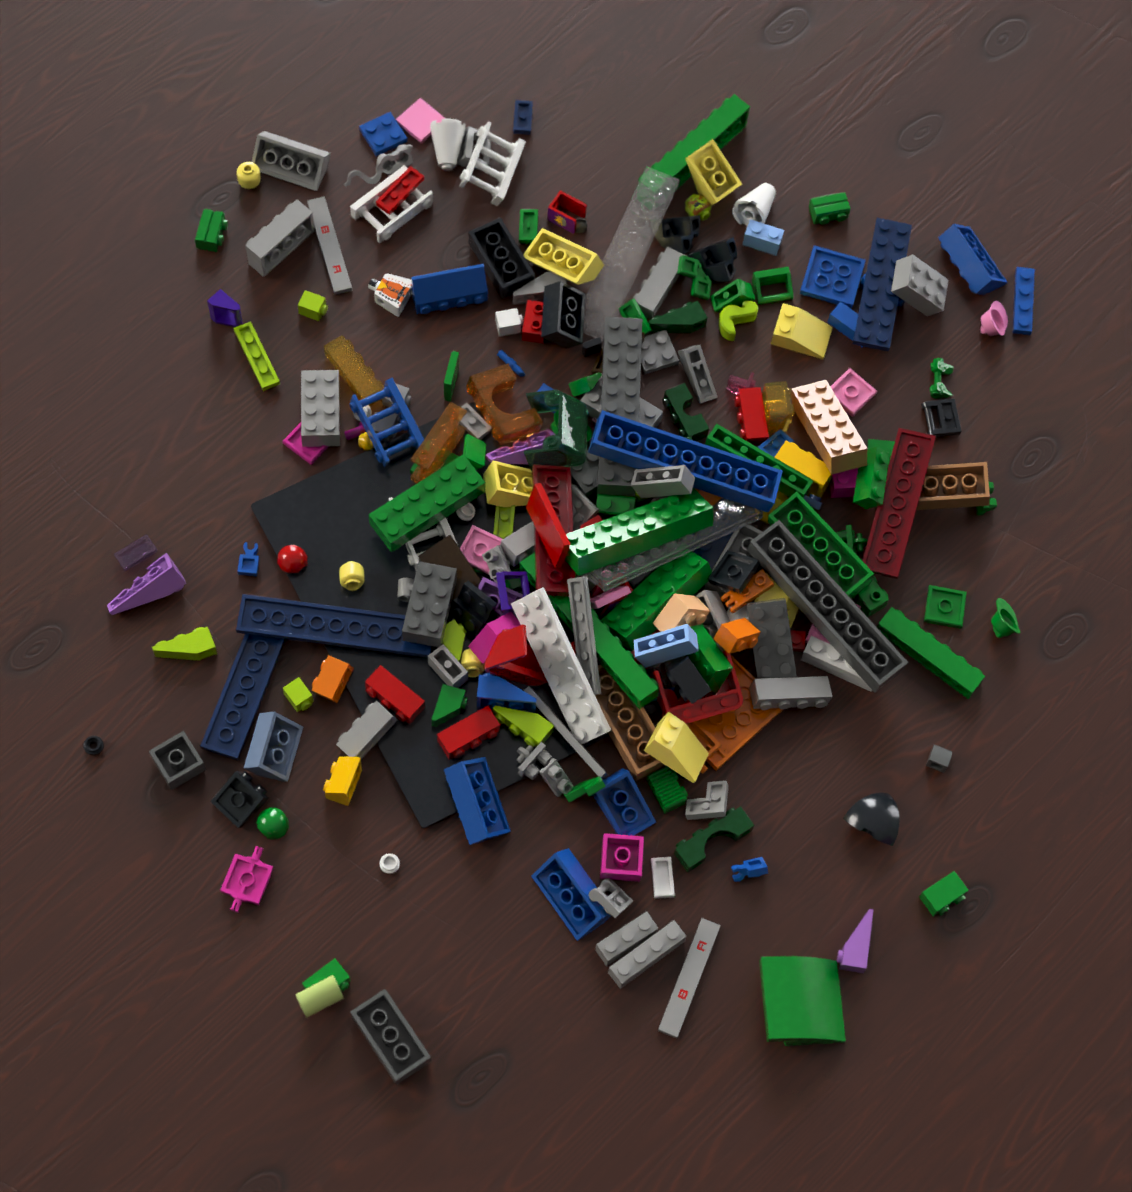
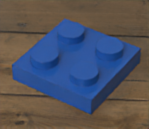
M391 112L359 126V130L376 156L407 142L406 135Z

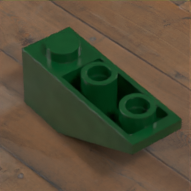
M697 300L693 303L688 302L681 308L671 309L662 316L653 317L649 321V325L652 328L651 333H658L664 330L667 333H692L706 327L708 317Z

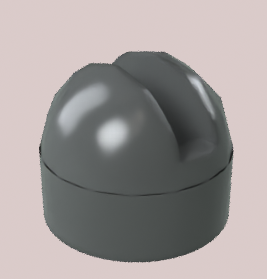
M582 217L576 218L575 232L584 233L587 230L588 224L586 219Z

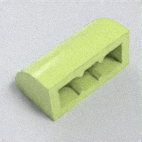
M333 975L295 994L306 1018L344 999Z

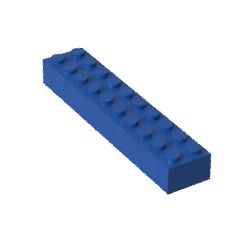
M603 410L597 420L588 450L590 454L635 469L685 465L695 477L693 488L767 513L775 504L783 470Z

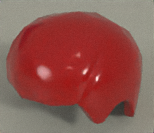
M287 545L279 551L277 564L286 573H299L303 567L307 566L308 556L301 547Z

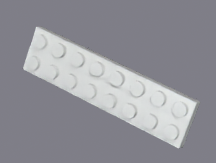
M544 587L511 603L520 624L526 625V637L575 738L583 744L611 731Z

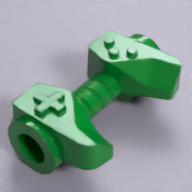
M934 358L931 363V371L934 373V384L931 385L930 392L931 397L934 399L949 398L953 395L946 389L941 379L942 375L952 374L954 367L944 363L942 358Z

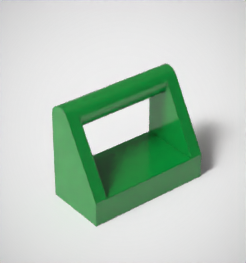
M789 267L753 273L752 285L758 305L794 299ZM785 282L787 293L761 297L760 286Z

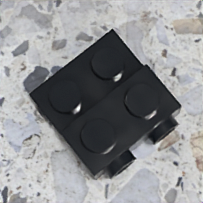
M467 581L463 584L459 596L453 600L449 615L457 624H462L469 635L477 636L490 622L497 603L470 581Z
M235 771L210 801L238 828H241L252 814L257 813L269 799L265 795L267 790L259 784L256 786L252 782L253 777L245 771L243 773Z

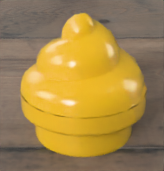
M367 432L360 434L358 439L359 447L365 451L373 449L374 446Z

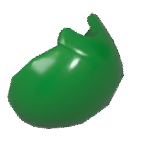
M268 807L257 817V828L267 839H279L289 829L287 816L278 808Z

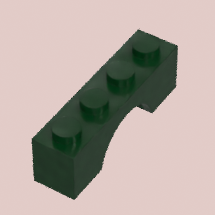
M741 806L737 809L731 808L726 812V817L720 820L718 818L714 819L708 824V828L697 830L692 834L693 837L688 841L683 839L676 845L677 848H675L674 855L687 873L704 863L706 858L704 847L710 839L717 836H726L738 841L753 830L754 824Z

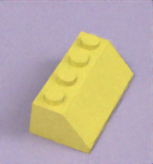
M543 228L523 254L527 261L577 285L594 280L604 267L598 254Z

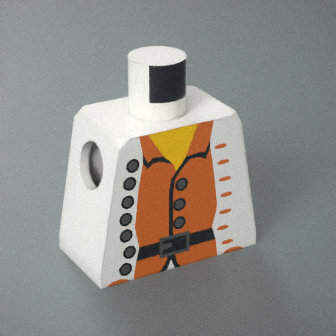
M385 274L381 282L372 278L368 289L375 291L374 299L378 305L399 317L412 295V281L407 278Z

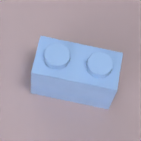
M750 219L742 245L776 256L782 242L784 230Z

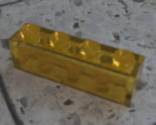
M341 335L324 345L325 356L334 368L339 370V374L359 400L383 390V383L380 380H376L373 370L364 364L363 357L360 353L354 351V346L349 339L346 340Z

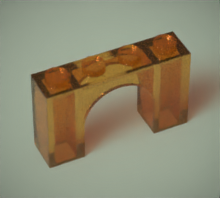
M509 364L471 375L466 385L467 392L473 397L477 409L484 416V420L492 427L493 437L498 440L500 445L539 432L543 424L535 408L517 414H508L502 412L494 405L492 396L513 388L517 379Z

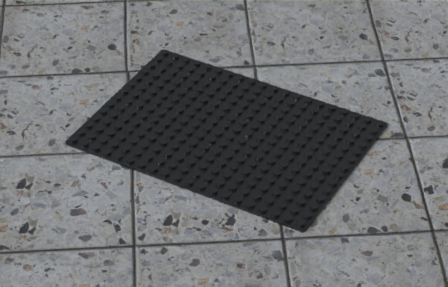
M480 398L469 404L492 427V431L481 439V441L486 443V454L501 447L513 446L512 441L486 398ZM457 410L418 427L426 443L430 441L459 457L463 455L465 435L469 433L453 417V413ZM407 432L381 445L386 450L408 440L410 436ZM412 446L389 456L390 461L384 467L382 462H378L375 456L376 450L373 448L251 505L252 511L277 558L279 551L287 545H297L307 554V566L303 567L299 573H286L301 602L406 615L409 602H401L397 599L398 580L401 578L415 579L416 569L408 561L407 555H409L405 544L390 552L369 524V514L389 502V498L397 497L423 480L410 473V469L422 450L417 451L416 447ZM486 457L484 467L476 470L482 479L483 473L491 464ZM510 464L527 468L525 464ZM486 492L469 502L475 508V515L470 521H464L458 515L454 519L446 517L459 548L462 546L472 525L491 534L494 532L496 505L487 504ZM527 505L515 507L513 533L532 522L526 509ZM436 523L426 531L435 529L438 524ZM438 535L413 544V548L417 554L428 550L444 538ZM350 561L361 564L365 575L364 584L354 591L347 590L341 586L339 578L340 567ZM520 563L514 567L511 565L510 570L520 569ZM486 573L477 574L481 580L484 577L494 582L490 575ZM529 582L530 593H532L536 589ZM522 588L515 590L516 592L523 594ZM606 605L598 609H593L597 613L598 619L600 621L605 617H601L600 613ZM493 614L490 622L496 620L498 617L495 614ZM450 615L448 616L447 624L452 621ZM558 616L569 642H575L574 633ZM466 632L463 652L469 649L468 646L476 638L475 635H469ZM324 644L330 656L346 662L354 668L346 687L362 716L371 703L381 702L377 697L372 698L365 688V681L380 665L425 701L424 710L411 724L406 721H400L393 710H387L397 721L377 742L383 757L422 828H427L458 812L444 769L462 761L485 757L497 792L527 778L525 775L521 777L518 774V767L525 759L521 763L516 759L520 756L517 752L519 747L526 749L529 745L522 736L514 735L504 723L500 724V731L497 736L481 741L482 743L478 747L465 750V753L456 759L453 757L449 760L437 741L438 733L479 711L477 710L479 676L468 677V681L459 687V689L466 690V697L468 698L466 708H462L460 715L437 727H433L432 717L442 685L447 684L428 664V658ZM432 646L431 653L435 651L438 647ZM501 677L523 691L529 686ZM549 684L530 686L570 730ZM657 701L644 706L648 716L662 710ZM536 706L535 713L541 715L543 718L549 721ZM554 727L553 733L544 744L546 745L545 750L552 758L559 762L577 752ZM607 732L582 745L587 748L609 737V734ZM536 761L534 764L539 770L546 767L539 761Z

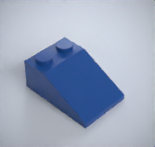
M490 673L479 675L477 710L489 706L491 711H493V707L496 705L535 713V697L499 676Z
M624 768L603 779L606 785L605 788L593 794L617 835L634 836L656 823L630 772Z

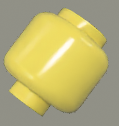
M245 162L239 165L237 169V179L243 188H255L261 181L260 170L255 163Z
M353 561L343 564L339 570L341 586L350 591L359 589L365 581L363 566Z
M470 648L462 652L460 664L468 671V677H478L485 671V665L481 663Z

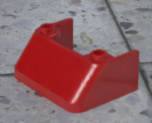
M526 625L502 630L498 634L484 662L485 672L529 686H539L548 683L531 646L527 644ZM571 642L570 644L576 654L575 642Z
M727 651L722 652L733 669L718 692L715 694L709 692L693 704L690 701L685 702V700L678 702L673 690L664 689L658 670L649 673L650 678L655 679L659 685L657 702L664 715L670 712L688 724L740 708L743 704V695L731 655Z

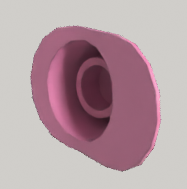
M994 301L990 309L981 316L982 326L980 332L982 334L987 333L989 336L1004 335L1008 324V317L1005 308L1000 302Z

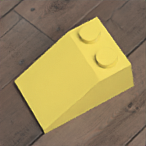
M713 139L685 158L698 194L703 195L711 206L742 185Z
M783 303L771 345L824 359L833 327L801 308Z
M492 461L483 473V479L486 482L487 504L500 507L527 505L533 490L532 469Z
M670 712L659 721L644 749L645 752L692 783L696 781L709 755L686 723Z

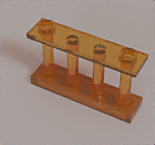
M452 402L449 403L411 458V461L418 465L410 476L411 481L419 483L441 469L466 432V428L460 426L459 423L467 413V410Z

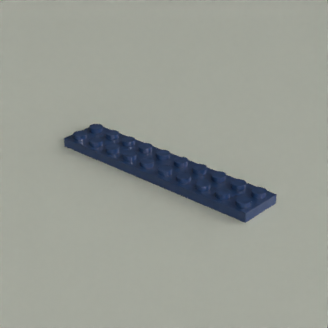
M242 594L236 633L426 658L431 654L432 647L403 641L402 629L406 615Z

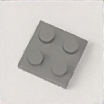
M666 330L645 337L641 346V367L644 374L679 364L678 356Z

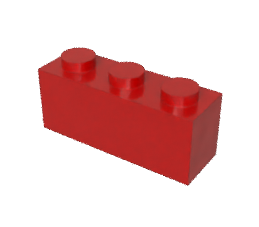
M761 387L739 389L734 401L735 407L739 408L737 420L738 424L742 426L740 437L754 446H760L769 438Z
M381 665L365 681L366 692L372 698L377 697L384 708L393 710L396 713V717L402 722L406 721L411 724L425 708V701Z
M486 706L438 733L437 741L449 760L453 757L456 759L462 756L465 750L478 747L482 743L481 741L497 736L500 731V723L489 706Z

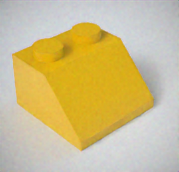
M339 757L337 763L333 762L330 770L332 776L330 780H326L323 788L326 799L349 806L362 772L361 758Z

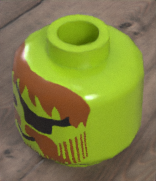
M693 194L686 200L685 211L689 216L700 215V220L702 219L703 221L710 216L711 204L703 195Z

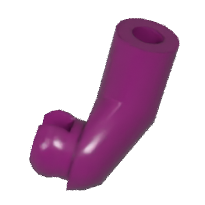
M360 421L358 427L347 430L344 434L346 439L350 440L359 437L366 430Z

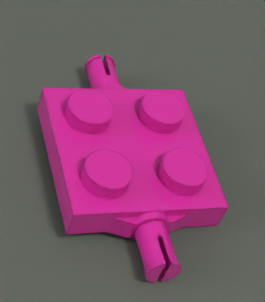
M259 846L255 847L252 857L234 855L221 887V893L234 898L230 908L233 912L234 910L236 913L239 912L242 902H250L259 906L274 869L273 866L259 860L264 850L261 847L259 848Z

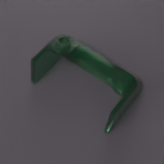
M559 390L527 393L526 396L533 414L559 410L558 434L546 437L543 441V449L524 451L531 471L533 464L564 467L583 464L587 458L588 410L585 403Z

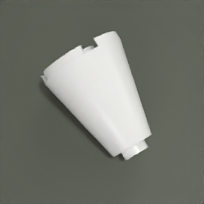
M442 119L440 123H437V120L430 123L438 166L444 171H451L456 167L466 125H461V121L456 119Z
M763 183L736 201L732 211L736 221L740 225L743 223L748 226L750 219L765 224L776 195L775 188L771 184Z

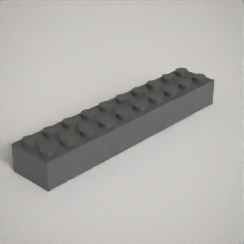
M605 317L603 339L601 411L603 410L639 422L642 319ZM599 457L597 494L635 496L636 491L631 487V482L636 469Z
M780 520L750 541L747 549L749 554L754 559L759 560L760 566L874 693L905 669L908 661Z

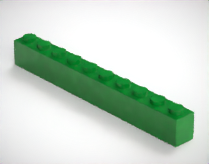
M534 552L520 562V571L527 572L528 581L536 589ZM548 596L556 614L573 632L569 597ZM591 608L597 661L640 710L658 697L659 685L655 679L649 678L645 668L635 662L632 653L622 647L620 639L610 633L607 624L601 623L597 613Z

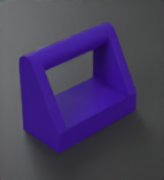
M220 289L207 300L210 317L215 323L232 327L243 324L240 305L223 290Z
M497 572L496 578L502 615L509 612L515 613L512 605L508 603L505 580L520 578L523 597L530 594L527 572Z

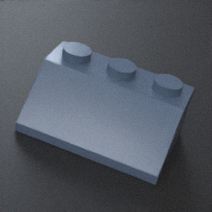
M276 712L259 713L244 769L258 776L288 782L303 726Z

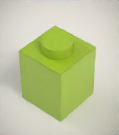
M306 290L298 303L300 315L320 321L322 315L325 316L328 309L325 297Z
M299 677L283 687L284 695L297 712L300 710L304 711L312 705L313 696Z

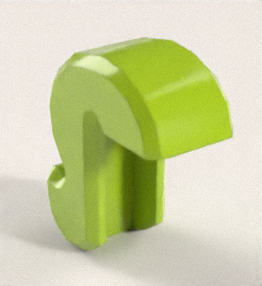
M744 301L742 307L729 305L723 308L718 321L720 334L728 341H734L736 335L734 325L754 322L757 317L758 305L753 301Z

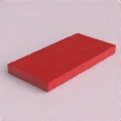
M538 483L533 487L526 509L554 568H560L570 547V541L542 484Z

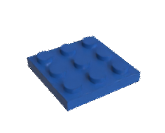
M813 246L800 294L834 304L842 302L849 308H852L866 260Z

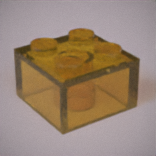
M787 381L765 383L762 398L768 433L777 432L780 429L788 431L789 424H792V416L795 414L794 405L790 403L792 398L791 388H788Z

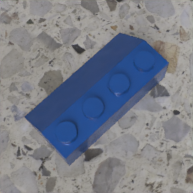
M953 224L938 237L941 241V247L949 253L951 262L959 268L960 275L970 284L969 288L974 294L985 295L1008 283L970 227Z
M483 264L411 277L412 297L416 314H427L435 310H447L451 307H464L467 304H480L488 301V289Z
M485 757L462 761L444 769L446 780L450 786L469 845L484 842L511 832Z
M569 848L554 853L531 875L577 941L601 926L612 916L604 910V907L598 901H592L589 898V892L597 887Z

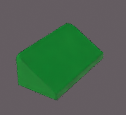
M599 372L570 382L569 387L572 395L577 396L590 392L602 374Z
M467 434L465 435L463 454L475 470L484 467L486 443Z

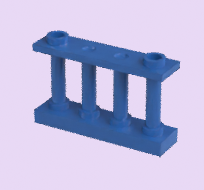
M393 378L385 381L382 391L360 401L356 394L351 397V403H349L353 413H357L376 450L375 456L379 463H383L384 467L390 461L389 456L411 446L416 447L417 451L424 449L427 443ZM390 397L393 403L391 407L372 416H366L363 407L382 398ZM394 413L399 414L401 418L399 424L377 434L375 433L371 425L372 423ZM401 430H407L410 436L408 440L389 449H383L380 440Z

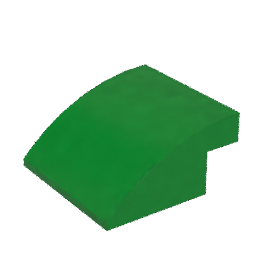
M799 956L760 958L767 1042L784 1041V1046L846 1042L837 961Z

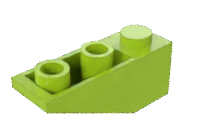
M208 627L196 628L191 633L186 635L179 634L172 640L160 641L155 646H152L155 657L202 660L217 654Z
M496 705L493 707V714L498 722L507 725L514 735L522 736L525 739L524 741L532 747H537L541 742L544 744L553 733L554 725L537 713Z

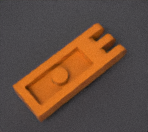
M762 569L753 575L741 594L730 590L720 599L722 602L727 601L725 603L726 607H731L729 609L730 612L735 613L747 605V603H750L774 587V583Z

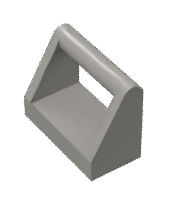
M469 126L465 129L457 164L460 166H468L472 156L473 141L479 138L477 136V129ZM485 139L484 147L491 149V141ZM483 154L482 160L479 158L477 159L481 163L489 166L490 158L488 156Z

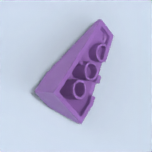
M550 429L530 434L525 441H514L512 447H501L485 455L486 459L491 463L492 461L506 464L557 465L560 463L559 461L565 460L561 438Z
M167 553L147 567L148 572L143 577H137L133 580L134 583L130 589H124L107 605L111 615L171 595L184 587V584H186L185 579Z

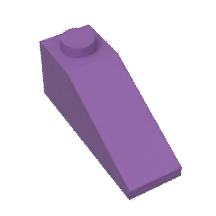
M872 909L868 910L842 950L838 951L837 962L840 963L839 969L864 973L866 970L873 917Z

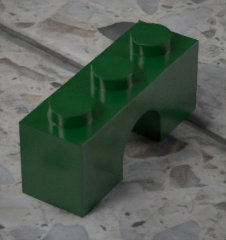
M683 383L666 390L662 402L664 407L669 409L672 422L677 424L679 435L681 437L691 436L693 441L707 437L709 427L702 414L689 416L683 411L691 407L693 400L686 384Z

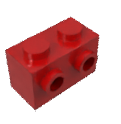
M527 300L522 341L543 344L544 338L541 337L543 302Z

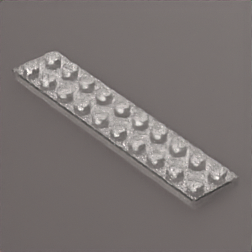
M646 166L602 260L604 267L593 280L585 297L583 333L595 338L600 337L603 341L605 317L618 316L619 309L628 295L678 187L679 179Z
M726 499L712 506L713 526L586 574L606 592L762 519L763 512Z

